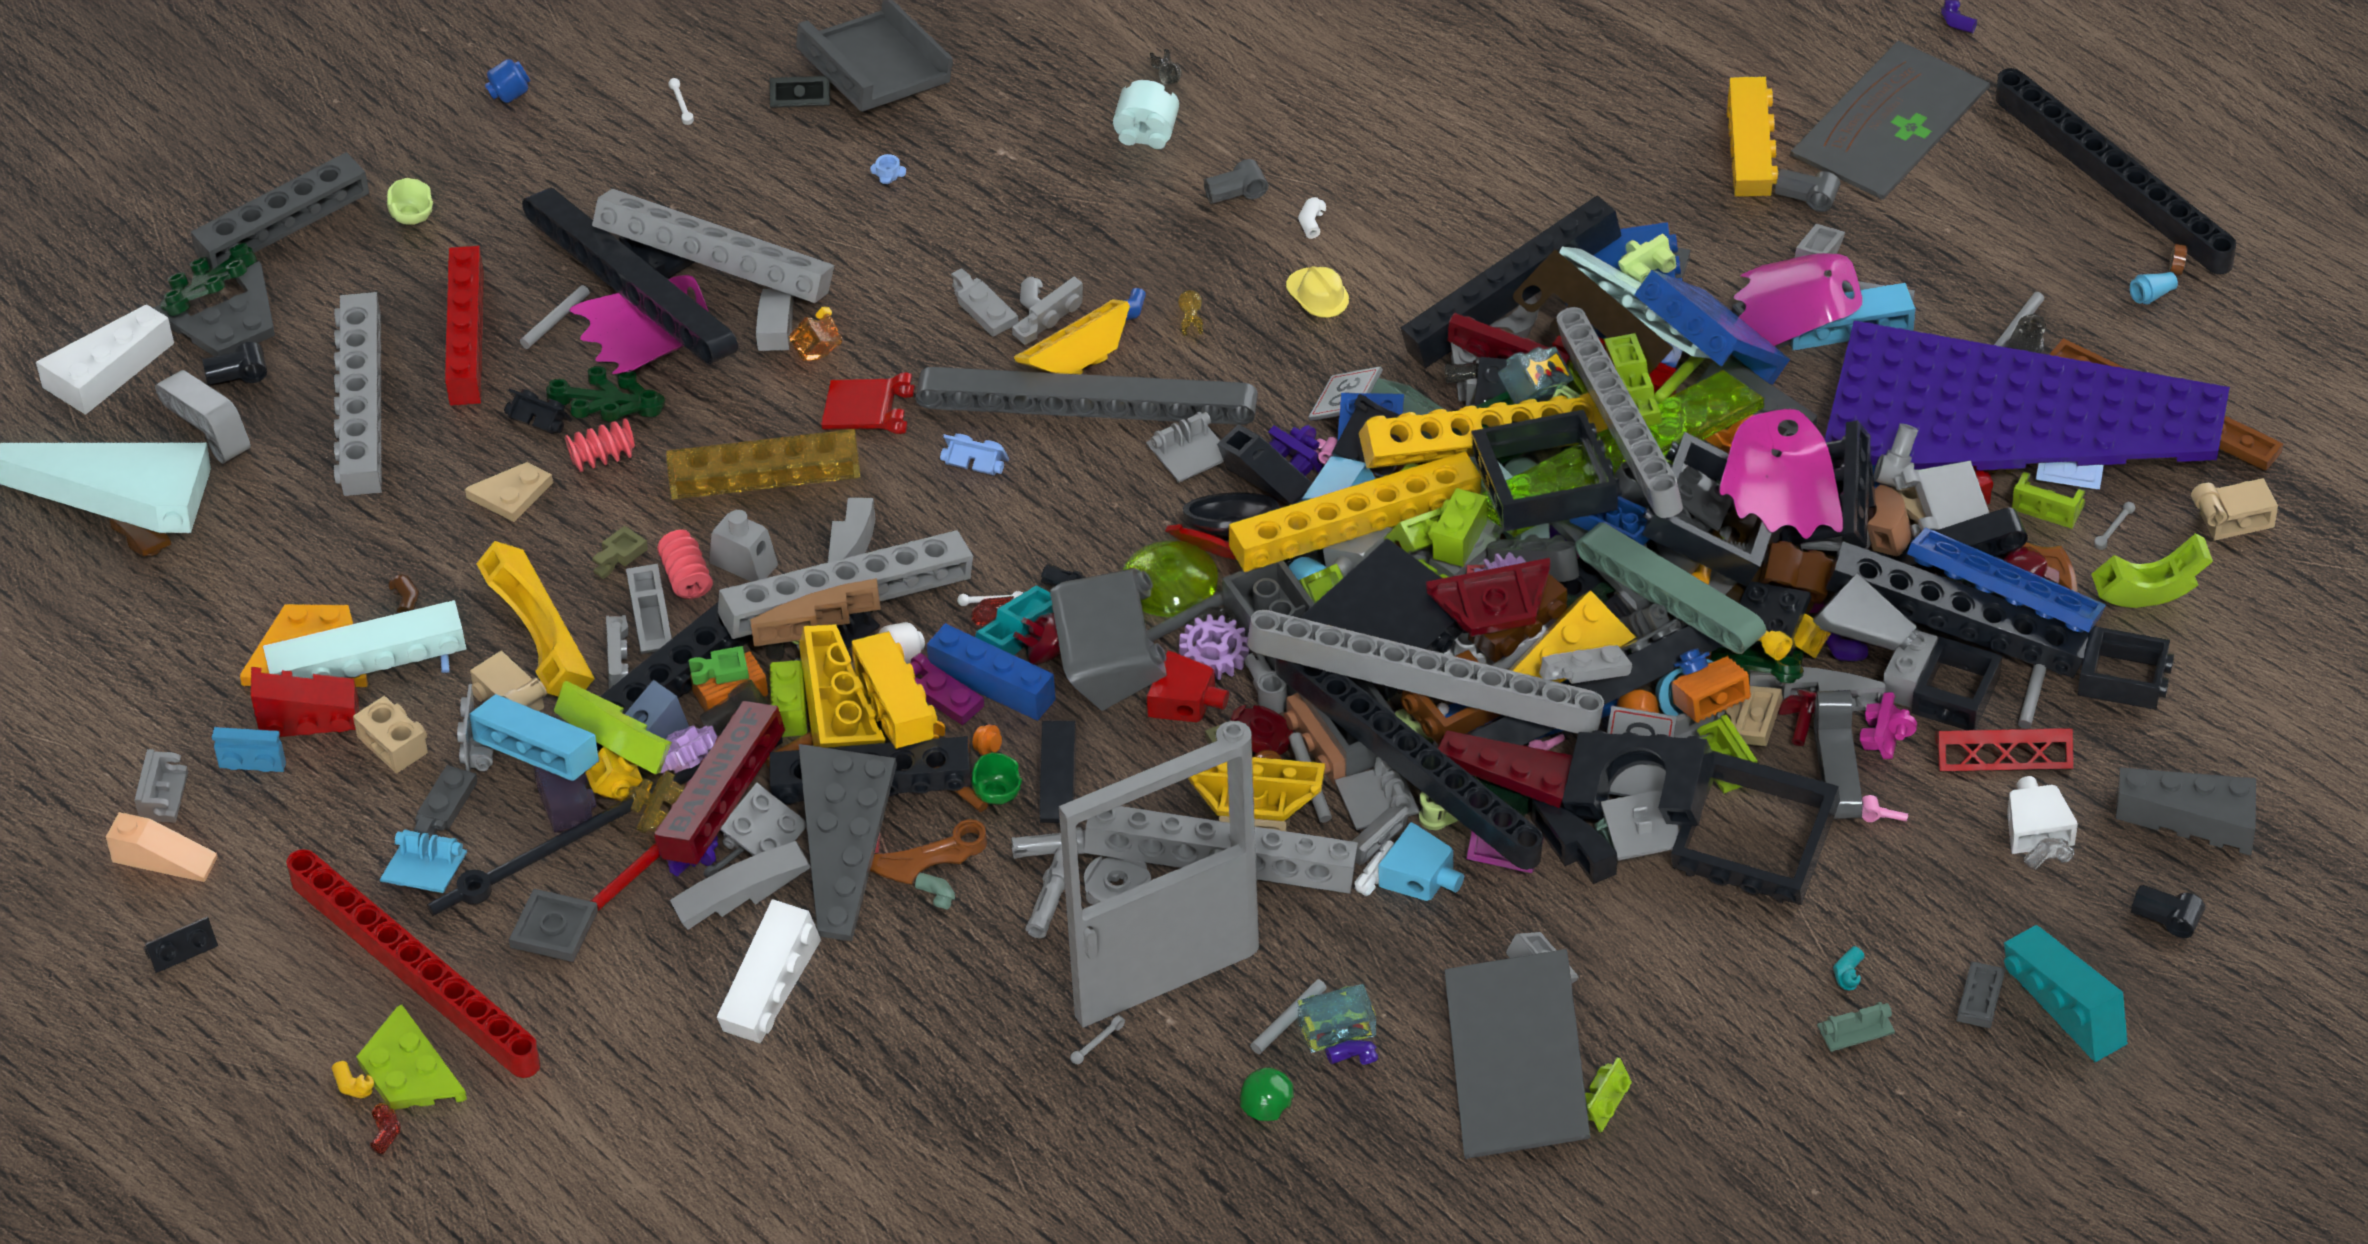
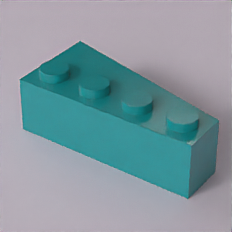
M2038 925L2004 942V965L2007 971L2022 984L2094 1063L2128 1044L2123 991Z

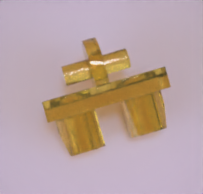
M665 771L664 775L659 777L652 793L649 791L653 782L648 779L643 780L640 788L630 786L627 794L634 799L631 810L640 813L643 804H646V808L635 830L644 834L648 830L655 832L656 828L662 823L667 813L659 810L663 801L673 804L685 789L682 785L673 781L674 774Z

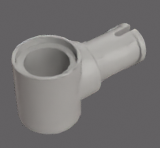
M1900 423L1892 449L1888 450L1886 455L1881 454L1874 471L1875 482L1896 487L1893 478L1902 476L1901 472L1904 470L1914 469V463L1911 462L1912 457L1909 455L1918 432L1917 428Z
M1253 653L1245 658L1244 662L1254 678L1253 685L1258 693V705L1274 710L1279 714L1287 707V683L1278 677L1276 671L1271 670L1265 655L1256 653L1258 659L1256 660Z

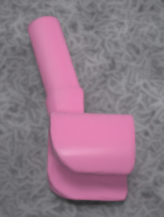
M1559 734L1544 742L1534 739L1529 742L1528 747L1550 750L1552 747L1565 741V736Z
M1872 795L1862 798V818L1866 822H1874L1880 817L1907 822L1908 813L1879 807L1877 797Z

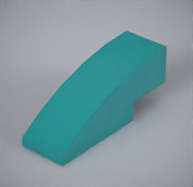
M1037 585L998 608L996 620L976 631L975 637L1015 655L1025 644L1014 638V633H1020L1022 636L1030 634L1028 625L1021 622L1023 617L1034 622L1041 615L1054 613L1050 592Z

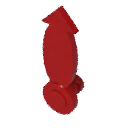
M1182 524L1168 525L1165 530L1184 544L1187 542L1207 552L1237 560L1229 547V542L1197 530L1183 528Z

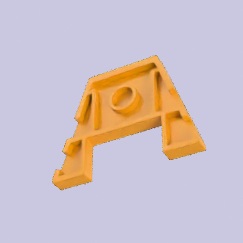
M285 604L240 674L242 686H251V667L261 668V673L270 674L264 653V645L352 625L353 621L349 605ZM366 674L349 677L355 680L356 687L368 686Z

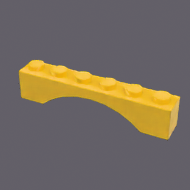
M494 541L476 564L488 586L512 607L531 633L539 656L535 672L545 686L547 693L559 697L565 681L586 690L595 678L524 550Z

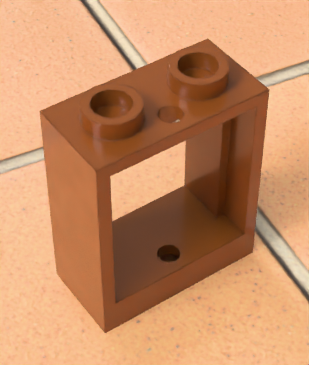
M1469 650L1454 656L1480 663ZM1403 690L1400 700L1405 711L1414 716L1421 725L1423 732L1428 737H1431L1438 746L1446 731L1466 734L1501 716V714L1467 707L1446 718L1428 696Z

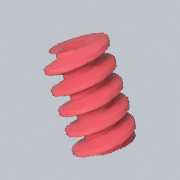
M626 418L622 421V428L616 421L611 422L610 432L604 425L599 426L598 435L592 428L587 429L586 439L580 432L574 434V442L568 435H565L572 463L576 465L580 472L584 471V462L586 461L592 469L596 468V458H600L603 464L607 465L608 455L610 454L616 462L620 461L621 451H624L628 458H632V448L635 447L632 430Z
M675 530L664 535L659 541L657 548L673 592L683 599H694L705 595L711 590L713 580L709 575V569L706 567V562L702 557L698 542L695 538L691 537L687 530Z

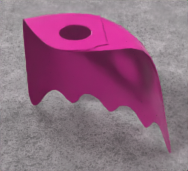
M1833 253L1811 254L1759 265L1760 267L1740 275L1741 277L1750 278V282L1734 295V299L1742 301L1746 305L1745 311L1739 318L1773 346L1827 323L1845 318L1856 312L1863 302L1853 263L1848 257ZM1826 270H1831V278L1824 276ZM1843 281H1847L1854 290L1853 299L1845 295L1842 289Z
M680 275L668 279L685 294H687V289L691 287L695 292L696 302L708 311L694 277ZM619 293L587 300L569 309L570 312L582 315L590 321V326L581 335L580 340L601 344L602 350L595 360L619 364L612 374L635 370L684 346Z
M1796 409L1769 411L1746 419L1735 433L1720 485V494L1722 496L1729 494L1733 498L1738 516L1744 518L1749 513H1753L1763 521L1770 532H1775L1784 525H1791L1805 539H1808L1819 525H1827L1832 527L1834 531L1841 532L1843 529V516L1832 460L1825 439L1808 417ZM1784 420H1793L1798 424V431L1795 435L1786 437L1779 433L1778 425ZM1772 449L1782 451V455L1775 457L1771 451Z

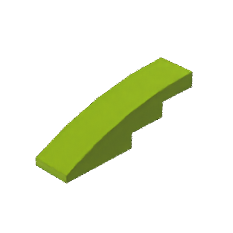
M1636 334L1604 339L1607 354L1647 426L1662 424L1661 412L1656 402L1654 387L1647 370V361Z
M568 681L563 683L554 708L556 714L569 724L595 734L597 743L626 760L654 774L661 772L672 742L647 731L648 725L623 714L624 708Z

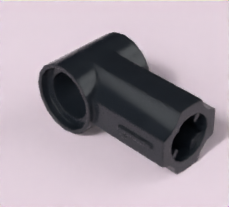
M255 342L241 344L237 347L235 353L202 359L208 385L239 378L247 383H257L267 375L263 348Z
M2140 885L2135 894L2131 913L2165 924L2166 929L2176 937L2189 938L2193 935L2206 907L2203 900L2192 893H2181L2176 897L2151 887Z

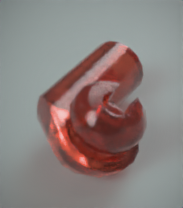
M1014 596L983 599L972 611L971 617L973 622L982 626L989 624L996 617L997 609L1013 600Z
M379 1103L372 1110V1117L376 1119L375 1123L379 1132L370 1143V1146L377 1153L384 1154L400 1133L401 1125L394 1109L389 1108L386 1103Z

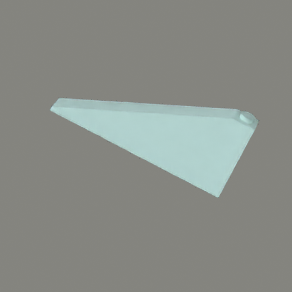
M0 443L1 485L159 533H191L211 470L207 443Z

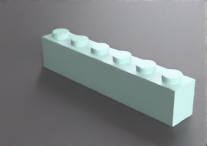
M1562 246L1559 252L1663 340L1693 357L1710 358L1634 296L1641 286V282L1582 249Z
M455 600L264 645L263 648L270 674L281 675L282 670L292 671V676L312 679L313 674L344 678L356 677L378 670H385L403 664L419 662L424 659L466 650V644Z

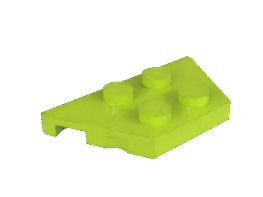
M402 1004L396 1007L356 1056L358 1065L365 1075L373 1078L374 1087L391 1110L404 1109L413 1105H435V1099L455 1097L456 1102H463L467 1099L464 1088Z

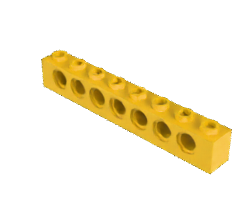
M1585 393L1578 398L1567 399L1566 396H1556L1542 402H1537L1536 399H1528L1515 405L1499 402L1490 405L1488 408L1477 409L1476 406H1466L1452 412H1447L1445 409H1437L1424 415L1408 412L1399 415L1397 418L1386 419L1385 416H1375L1365 422L1359 432V438L1367 469L1430 462L1466 451L1469 457H1473L1471 431L1483 429L1481 424L1494 427L1510 424L1512 421L1520 422L1578 410H1584L1589 423L1595 424L1597 440L1601 439L1603 442H1608L1612 434L1589 393ZM1451 428H1457L1463 436L1456 435ZM1421 431L1428 432L1432 439L1425 438ZM1390 434L1397 435L1402 442L1394 441ZM1573 443V444H1567V445H1562V446H1557V447L1572 446V445H1579V444H1578V443Z
M1466 451L1231 523L1229 524V547L1243 571L1248 572L1375 531H1381L1386 527L1395 526L1404 520L1439 509L1443 506L1446 499H1451L1456 488L1481 494V475Z

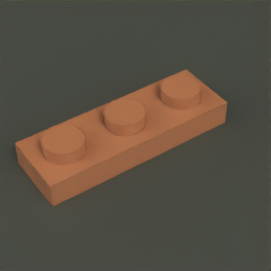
M1296 693L1286 697L1287 712L1284 713V718L1288 728L1301 733L1308 753L1311 752L1316 763H1325L1324 775H1327L1333 785H1336L1335 779L1346 777L1345 758L1301 696Z

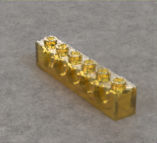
M855 429L666 451L672 500L861 478Z

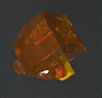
M821 307L815 315L820 319L819 321L813 320L812 317H805L798 325L799 328H795L788 336L802 361L821 359L827 356L836 346L841 345L843 339L831 317L832 311L829 307Z

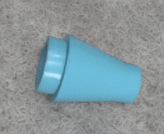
M2173 272L2140 274L2131 281L2130 294L2135 302L2148 305L2169 291L2175 290L2178 286V281Z

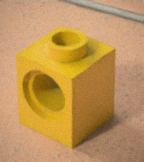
M1804 614L1794 637L1795 645L1816 659L1831 633L1821 630L1813 622L1814 618Z

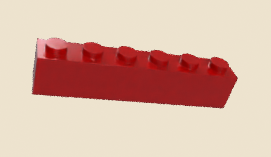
M480 246L449 248L445 382L450 406L481 404L484 269Z

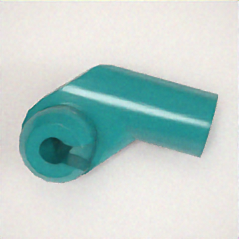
M1852 946L1833 966L1838 986L1847 991L1854 990L1861 981V976L1856 975L1854 968L1865 958V955L1856 946Z

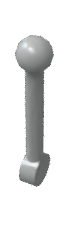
M2124 503L2123 511L2103 536L2095 538L2094 546L2096 549L2103 550L2107 547L2108 538L2125 517L2135 511L2134 503Z
M1119 1015L1112 1020L1111 1025L1083 1049L1074 1051L1071 1054L1070 1059L1072 1063H1082L1084 1056L1114 1030L1118 1031L1124 1026L1125 1019Z

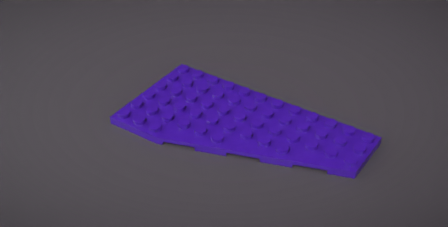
M1854 321L1825 435V442L1842 440L1846 433V422L1858 420L1871 435L1870 451L1872 465L1876 466L1881 454L1886 455L1887 451L1892 449L1900 423L1907 424L1918 430L1909 455L1912 457L1911 462L1914 463L1915 470L1970 460L1972 466H1976L1977 470L2026 468V464L2053 462H2076L2077 466L2126 464V459L2176 457L2177 462L2217 460L2230 387Z

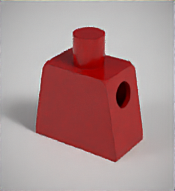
M1167 651L1166 661H1164L1167 676L1152 683L1147 694L1148 717L1197 723L1202 720L1208 706L1224 710L1229 700V691L1215 687V670L1210 666L1175 652Z

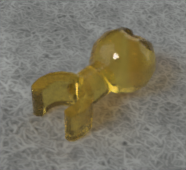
M1195 290L1184 291L1178 299V305L1185 313V318L1181 323L1182 334L1184 336L1187 335V328L1193 322L1194 326L1198 328V334L1202 335L1203 322L1197 316V311L1202 306V298Z

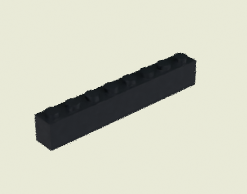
M1598 195L1400 327L1407 353L1426 369L1452 351L1451 342L1448 341L1449 321L1454 313L1491 325L1519 306L1513 298L1514 292L1554 249L1560 252L1562 246L1578 248L1591 255H1595L1620 238L1622 235L1616 210ZM1535 285L1525 288L1522 293L1524 302L1540 292L1541 289Z

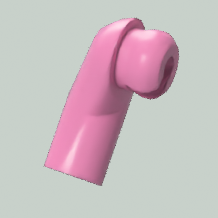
M1329 437L1327 441L1321 438L1317 439L1320 445L1314 451L1317 452L1318 458L1323 464H1326L1329 458L1333 456L1332 452L1338 441L1334 437Z

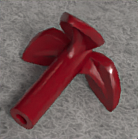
M1798 690V695H1790L1784 699L1779 708V715L1799 712L1791 742L1796 746H1804L1812 714L1814 713L1816 692Z

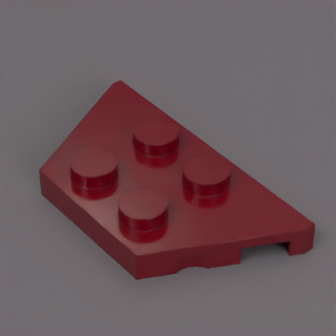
M1544 558L1427 581L1426 591L1470 636L1536 624L1551 568L1550 558Z

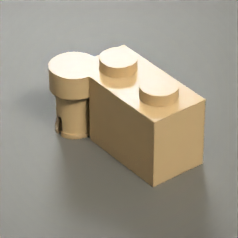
M2264 478L2216 488L2213 483L2208 482L2202 483L2192 490L2191 498L2196 507L2200 509V515L2214 541L2275 527L2278 504Z
M499 651L470 670L473 695L478 701L486 702L497 694L537 711L544 708L542 697L547 695V691L543 683L536 677L532 679L503 651Z

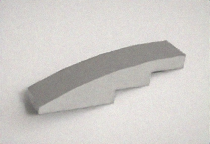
M1802 667L1804 669L1803 677L1796 679L1794 683H1782L1771 673L1750 670L1749 674L1750 686L1782 689L1783 701L1790 695H1798V690L1813 692L1850 690L1852 711L1866 710L1867 704L1882 703L1883 694L1886 689L1884 682L1850 673L1820 668Z
M794 841L733 864L698 882L670 901L680 921L689 930L714 912L723 917L748 899H751L756 905L811 868L799 844Z

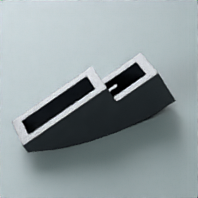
M1042 721L1040 823H1060L1059 806L1075 800L1076 721Z
M1532 799V822L1542 832V836L1564 866L1577 862L1592 884L1617 875V852L1591 825L1562 807L1558 808L1537 799Z

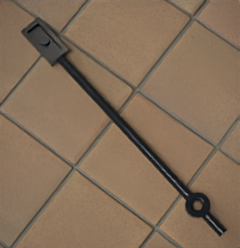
M782 737L780 738L775 747L783 743ZM700 764L681 770L487 873L481 870L464 872L457 880V889L427 904L429 912L434 916L461 901L468 904L484 902L491 895V885L688 782Z

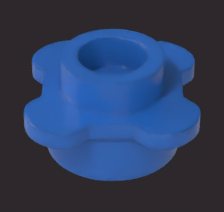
M1698 648L1691 649L1680 654L1681 661L1674 663V666H1681L1684 675L1694 673L1708 666L1706 657L1710 653L1709 651L1700 652Z

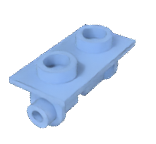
M944 434L943 436L948 449H942L940 459L945 461L946 465L968 469L970 459H975L972 467L973 471L994 476L996 473H1002L1004 468L1003 461L1009 462L1007 453L1002 448V445L997 442L985 440L984 443L973 441L971 437L964 434H955L954 436Z

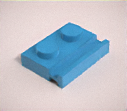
M214 727L212 740L215 741L214 749L219 768L284 772L286 759L282 742L279 741V731Z

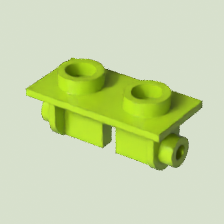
M1618 1057L1613 1065L1608 1063L1599 1068L1597 1075L1589 1086L1590 1091L1593 1093H1585L1588 1120L1594 1121L1599 1132L1604 1130L1632 1083L1621 1058Z

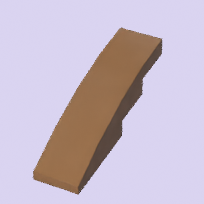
M877 578L842 584L810 593L781 604L751 619L754 646L797 641L801 638L804 626L850 624L849 614L881 610Z

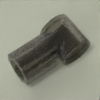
M750 679L736 686L730 691L726 699L701 714L700 719L704 726L709 727L712 725L717 736H719L743 701L768 704V702Z

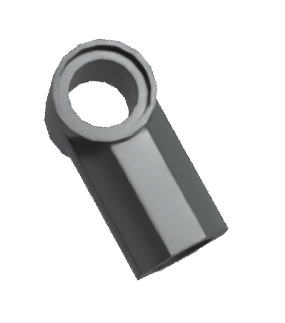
M1252 159L1239 162L1231 172L1203 179L1204 189L1210 204L1244 195L1247 199H1257L1262 197L1269 187L1258 163Z
M1781 169L1775 187V194L1804 200L1813 210L1825 212L1832 207L1841 183L1836 175L1827 171L1818 172L1815 176Z

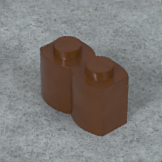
M1779 541L1772 543L1765 552L1759 583L1810 592L1812 598L1809 603L1821 604L1828 594L1826 585L1833 560L1826 557L1820 551L1810 550L1802 552L1789 542Z

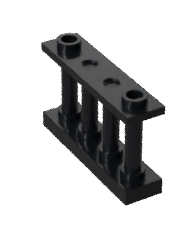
M1858 420L1846 422V433L1842 440L1826 442L1830 455L1845 452L1844 464L1840 468L1834 469L1836 481L1844 480L1843 492L1839 495L1840 506L1843 508L1842 531L1836 532L1830 526L1818 527L1808 539H1805L1795 527L1784 525L1779 533V541L1792 543L1801 550V544L1842 537L1849 544L1867 548L1871 435ZM1793 433L1786 434V437L1792 436V435H1794V434H1793Z

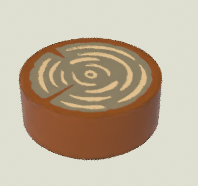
M2174 244L2172 248L2168 272H2173L2176 276L2182 275L2187 255V247L2185 245Z

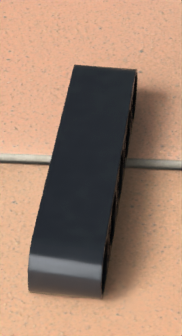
M2003 508L1936 530L1938 533L1994 557L2011 552L2017 547H2022L2028 540V535L2020 517L2013 508ZM1916 537L1911 538L1907 548L1900 556L1874 551L1877 554L1933 574L1941 575L1945 571L1936 566L1926 567L1914 561L1913 556L1907 554L1911 542Z

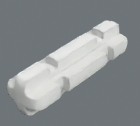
M1391 840L1383 843L1379 849L1381 852H1377L1363 870L1364 873H1361L1356 879L1355 890L1358 893L1368 896L1375 889L1376 886L1374 884L1379 883L1378 865L1395 844Z

